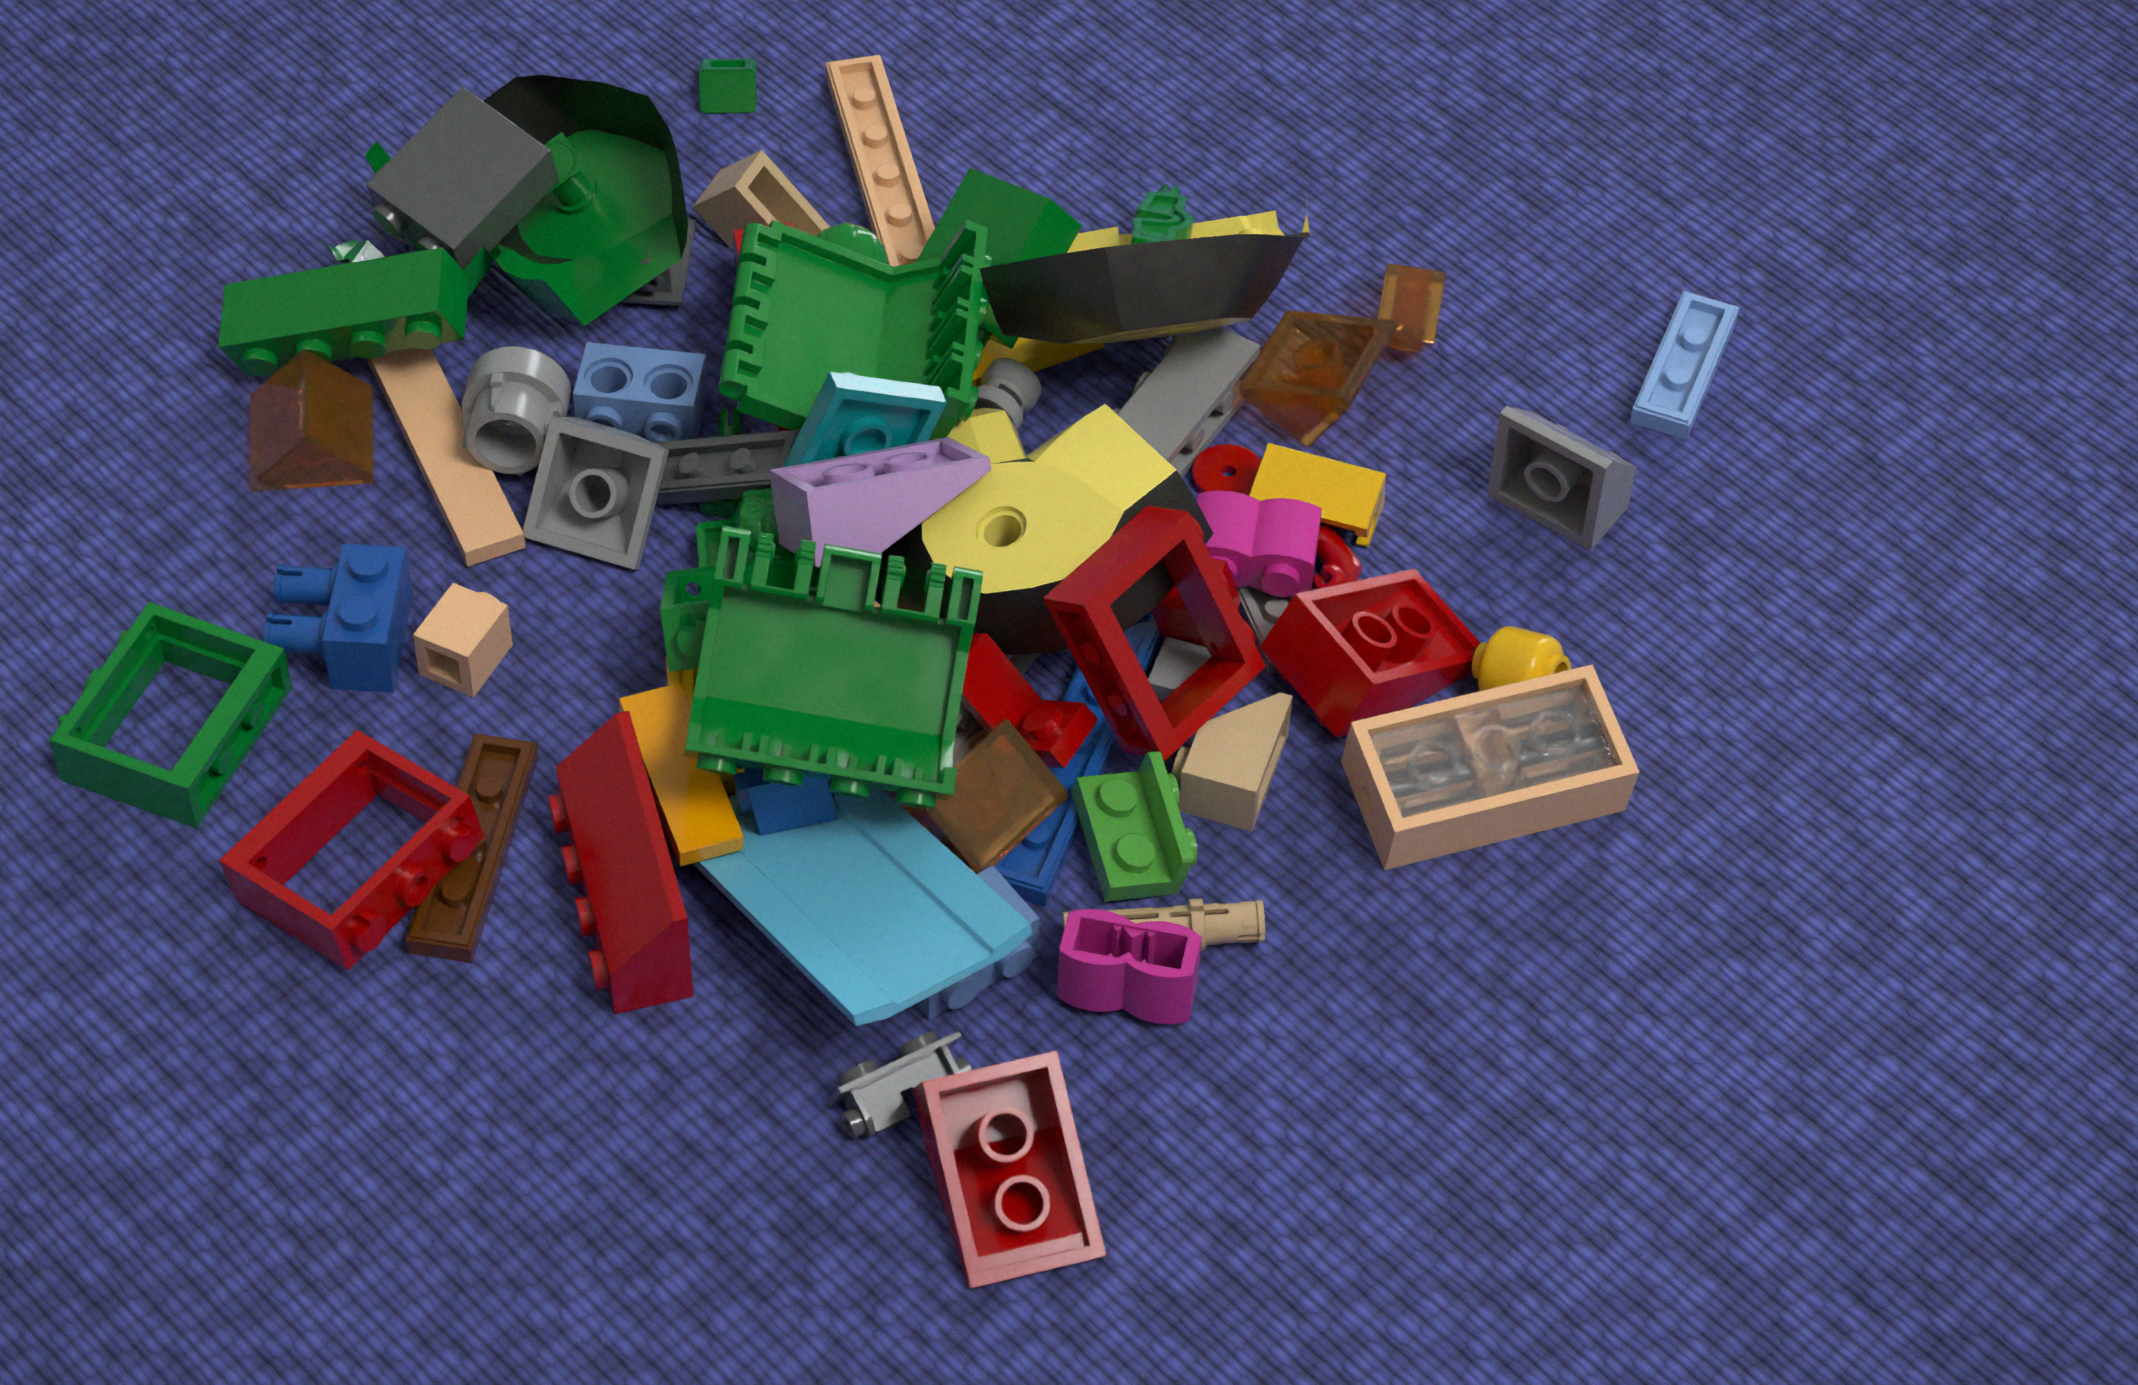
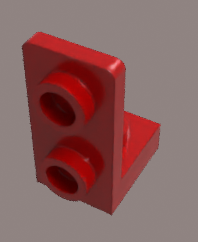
M975 633L973 635L968 654L961 702L1014 764L1065 769L1097 723V717L1084 702L1042 700L988 634Z

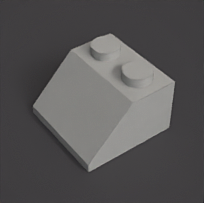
M1506 406L1499 415L1487 496L1591 551L1628 508L1636 466L1621 459L1618 455L1608 452L1573 434L1565 427L1554 424L1531 411Z

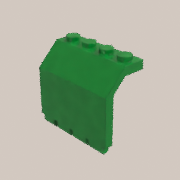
M966 219L941 257L893 267L775 220H772L768 227L759 223L747 224L743 229L739 265L737 267L732 299L733 308L730 312L725 344L726 352L723 357L719 382L720 393L738 401L737 411L788 430L802 428L829 372H850L858 376L939 386L948 403L929 440L947 437L958 420L966 422L969 419L978 398V387L972 385L973 373L979 364L983 351V343L977 341V332L985 316L988 302L986 298L981 296L983 280L979 268L990 267L992 263V256L986 254L988 228Z

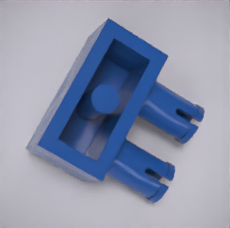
M343 543L339 562H336L333 568L297 567L278 564L276 568L277 574H275L274 598L277 605L329 606V610L325 611L322 617L282 615L268 612L263 627V641L284 648L285 653L320 655L321 660L326 661L331 689L394 693L413 599L406 547Z

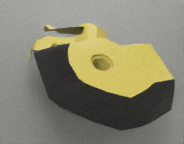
M1276 210L1194 223L1191 239L1130 244L1131 234H1119L1118 227L1078 233L1067 253L979 269L990 306L1002 335L1061 344L1133 341L1202 331L1252 320L1278 286L1303 238H1310V231L1306 213L1302 233L1284 236L1278 228Z
M1106 404L1062 430L1027 456L1025 455L1018 432L1006 411L980 408L973 410L966 422L958 420L947 437L990 457L991 471L881 552L882 557L877 587L881 592L883 591L889 555L904 557L906 572L903 587L900 588L897 608L922 612L925 598L923 589L926 572L930 569L932 562L947 565L939 613V618L944 619L954 566L983 571L973 635L975 633L988 634L1005 655L1056 652L1069 649L1043 598L1147 505L1189 511L1190 515L1199 523L1203 530L1205 545L1214 533L1178 471ZM1162 559L1110 605L1123 632L1152 611L1175 587Z

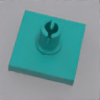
M829 372L783 467L928 441L948 402L939 386L858 376L850 372Z

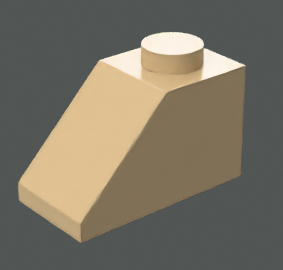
M763 150L721 169L693 205V208L732 250H734L733 230L743 229L749 223H759L766 226L772 220L780 223L791 222L793 228L813 236L830 227Z
M1280 692L1210 719L1197 731L1191 748L1186 746L1179 748L1172 774H1174L1178 785H1180V812L1253 832L1288 738L1292 695Z

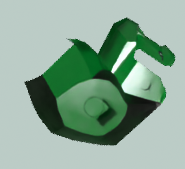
M548 75L515 77L483 100L551 150L559 181L490 252L484 246L480 249L464 270L469 276L468 298L495 261H497L531 301L551 313L575 320L585 326L682 259L687 242L688 218L678 154L670 129L649 96L604 82ZM378 142L364 155L372 166L374 174L391 159ZM402 233V234H403L405 237H407L414 245L416 244L415 241H413V240L410 239L408 236H406L404 233ZM354 239L334 248L328 244L338 262L342 264L385 257L368 240L358 242ZM647 256L651 258L650 263L640 265L642 260L647 259Z

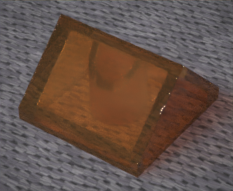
M1286 310L1240 384L1241 397L1307 447H1310L1351 407L1396 331L1394 320Z
M303 349L250 394L251 492L375 483L372 386Z
M1005 719L974 734L953 753L952 768H958L954 795L948 801L937 799L935 809L900 806L975 874H978L1000 862L1068 798L1065 787L1011 722Z

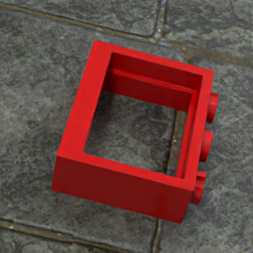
M1147 505L1043 598L1123 752L1145 757L1147 752L1160 751L1164 761L1266 667L1255 645L1254 632L1242 619L1229 593V582L1225 575L1216 567L1203 541V530L1199 523L1190 515L1189 511ZM1162 559L1211 657L1160 703L1110 605Z
M356 730L235 844L219 862L237 902L349 971L367 952L375 949L381 943L385 934L414 906L422 903L429 895L431 889L459 862L468 858L476 845L485 836L470 795L361 731ZM377 795L426 823L332 915L283 886Z

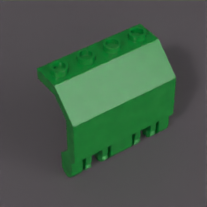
M722 526L683 756L697 758L695 769L714 774L735 776L737 765L763 769L762 780L779 785L802 787L804 777L830 781L829 792L844 796L869 798L870 788L897 792L895 803L909 807L935 809L937 799L948 801L954 795L958 768H952L954 740L968 654L976 623L983 571L954 566L945 618L942 619L939 618L947 565L931 563L930 569L926 572L923 589L925 598L922 612L897 608L900 588L903 587L906 572L904 557L889 555L880 608L873 606L882 553L824 543L815 596H809L817 542L802 540L800 547L797 548L794 561L796 573L793 590L766 585L769 566L773 564L776 544L773 542L774 534L759 532L750 585L742 583L751 530Z

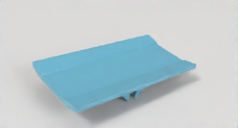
M870 788L869 798L835 794L838 820L760 836L753 810L742 812L737 794L729 797V801L744 836L743 850L693 863L855 1026L887 1019L1006 957L1032 935L1030 922L881 789ZM660 820L663 833L668 838L663 822Z

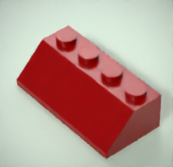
M630 711L619 712L612 716L556 766L559 793L547 796L555 834L567 832L570 845L561 846L562 861L568 885L580 883L583 897L574 898L582 938L594 935L597 946L596 950L588 951L594 987L596 991L608 988L614 1014L694 997L688 918Z

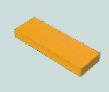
M682 682L619 698V712L630 711L655 804L679 866L743 850L744 836L719 774L695 769L697 758L683 756L691 704Z

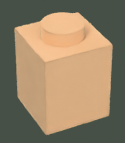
M452 583L413 634L419 675L474 698L513 646L508 605L486 592H475Z

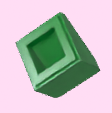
M753 58L703 59V61H700L699 90L701 111L704 113L754 112L757 107L756 61H753Z

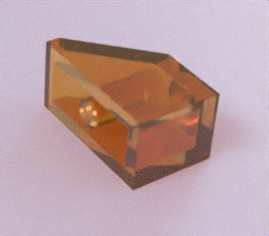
M1387 263L1375 334L1388 336V348L1422 353L1423 342L1436 343L1449 273Z

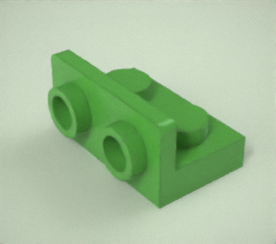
M1147 752L1139 770L1135 772L1077 777L1071 793L1104 902L1178 894L1191 867L1196 864L1197 843L1193 831L1184 826L1179 810L1180 793L1178 782L1174 774L1167 773L1161 752Z

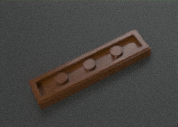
M474 733L456 788L470 795L485 837L476 845L471 855L451 869L431 889L427 898L416 906L405 939L407 953L473 963L539 758L536 742Z

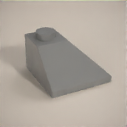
M551 417L523 527L524 538L633 570H639L669 450L633 433L582 418Z

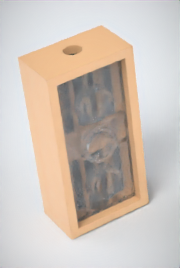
M1593 664L1353 721L1350 723L1341 760L1384 870L1625 811L1639 775L1638 767Z

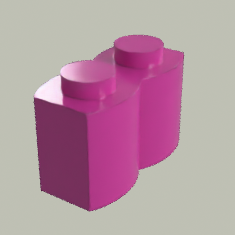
M1231 491L1198 493L1197 503L1214 533L1206 543V547L1213 559L1227 561L1236 588L1251 586L1276 597L1294 596L1296 593L1311 591L1322 508L1296 499L1273 498L1259 501L1251 496Z
M1080 909L1070 911L1059 948L1057 997L1071 1006L1088 1011L1110 1012L1124 1009L1129 1014L1148 1022L1159 1024L1188 1022L1198 985L1202 936L1190 928L1171 922L1148 921L1134 924L1119 914L1105 910Z

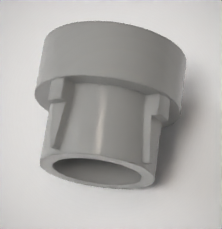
M501 347L491 350L478 358L470 370L462 401L463 449L468 448L476 461L484 467L499 473L522 476L524 472L535 468L540 462L550 418L567 416L571 399V385L564 370L545 354L525 347Z

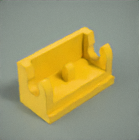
M1268 443L1249 496L1259 501L1287 498L1314 504L1322 508V523L1355 531V535L1358 536L1356 545L1368 547L1384 507L1386 473Z

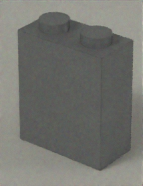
M462 86L374 175L366 186L375 207L372 210V214L386 231L394 236L404 233L416 242L415 245L418 251L443 247L457 264L465 270L483 246L490 252L559 181V177L550 149Z

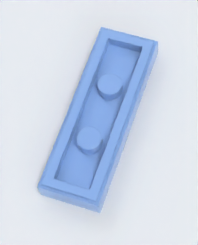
M1683 291L1632 408L1631 424L1687 440L1737 322L1740 307Z

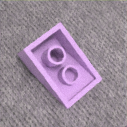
M949 437L771 469L769 473L775 519L779 533V544L796 554V550L800 547L802 540L817 542L813 566L819 567V569L824 543L881 553L991 471L990 457Z

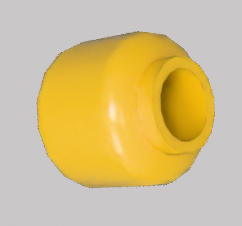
M1514 626L1498 629L1488 642H1482L1477 647L1472 660V675L1478 679L1479 691L1571 670L1570 660L1564 655L1558 640L1547 634Z

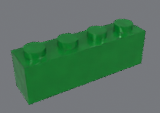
M443 247L225 284L218 348L246 375L270 376L277 370L302 366L324 367L332 361L357 357L374 359L382 357L387 352L412 348L422 350L434 349L442 343L465 340L469 276Z

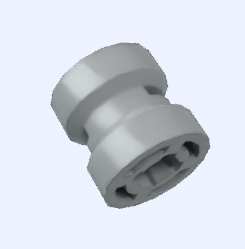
M1010 358L993 360L981 377L974 410L980 408L1005 410L1014 427L1018 430L1023 423V414L1029 413L1041 396L1042 387L1034 372L1021 362Z

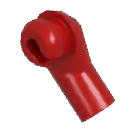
M1321 526L1316 557L1321 561L1323 567L1319 576L1314 573L1312 582L1314 590L1358 581L1362 572L1360 560L1332 526Z

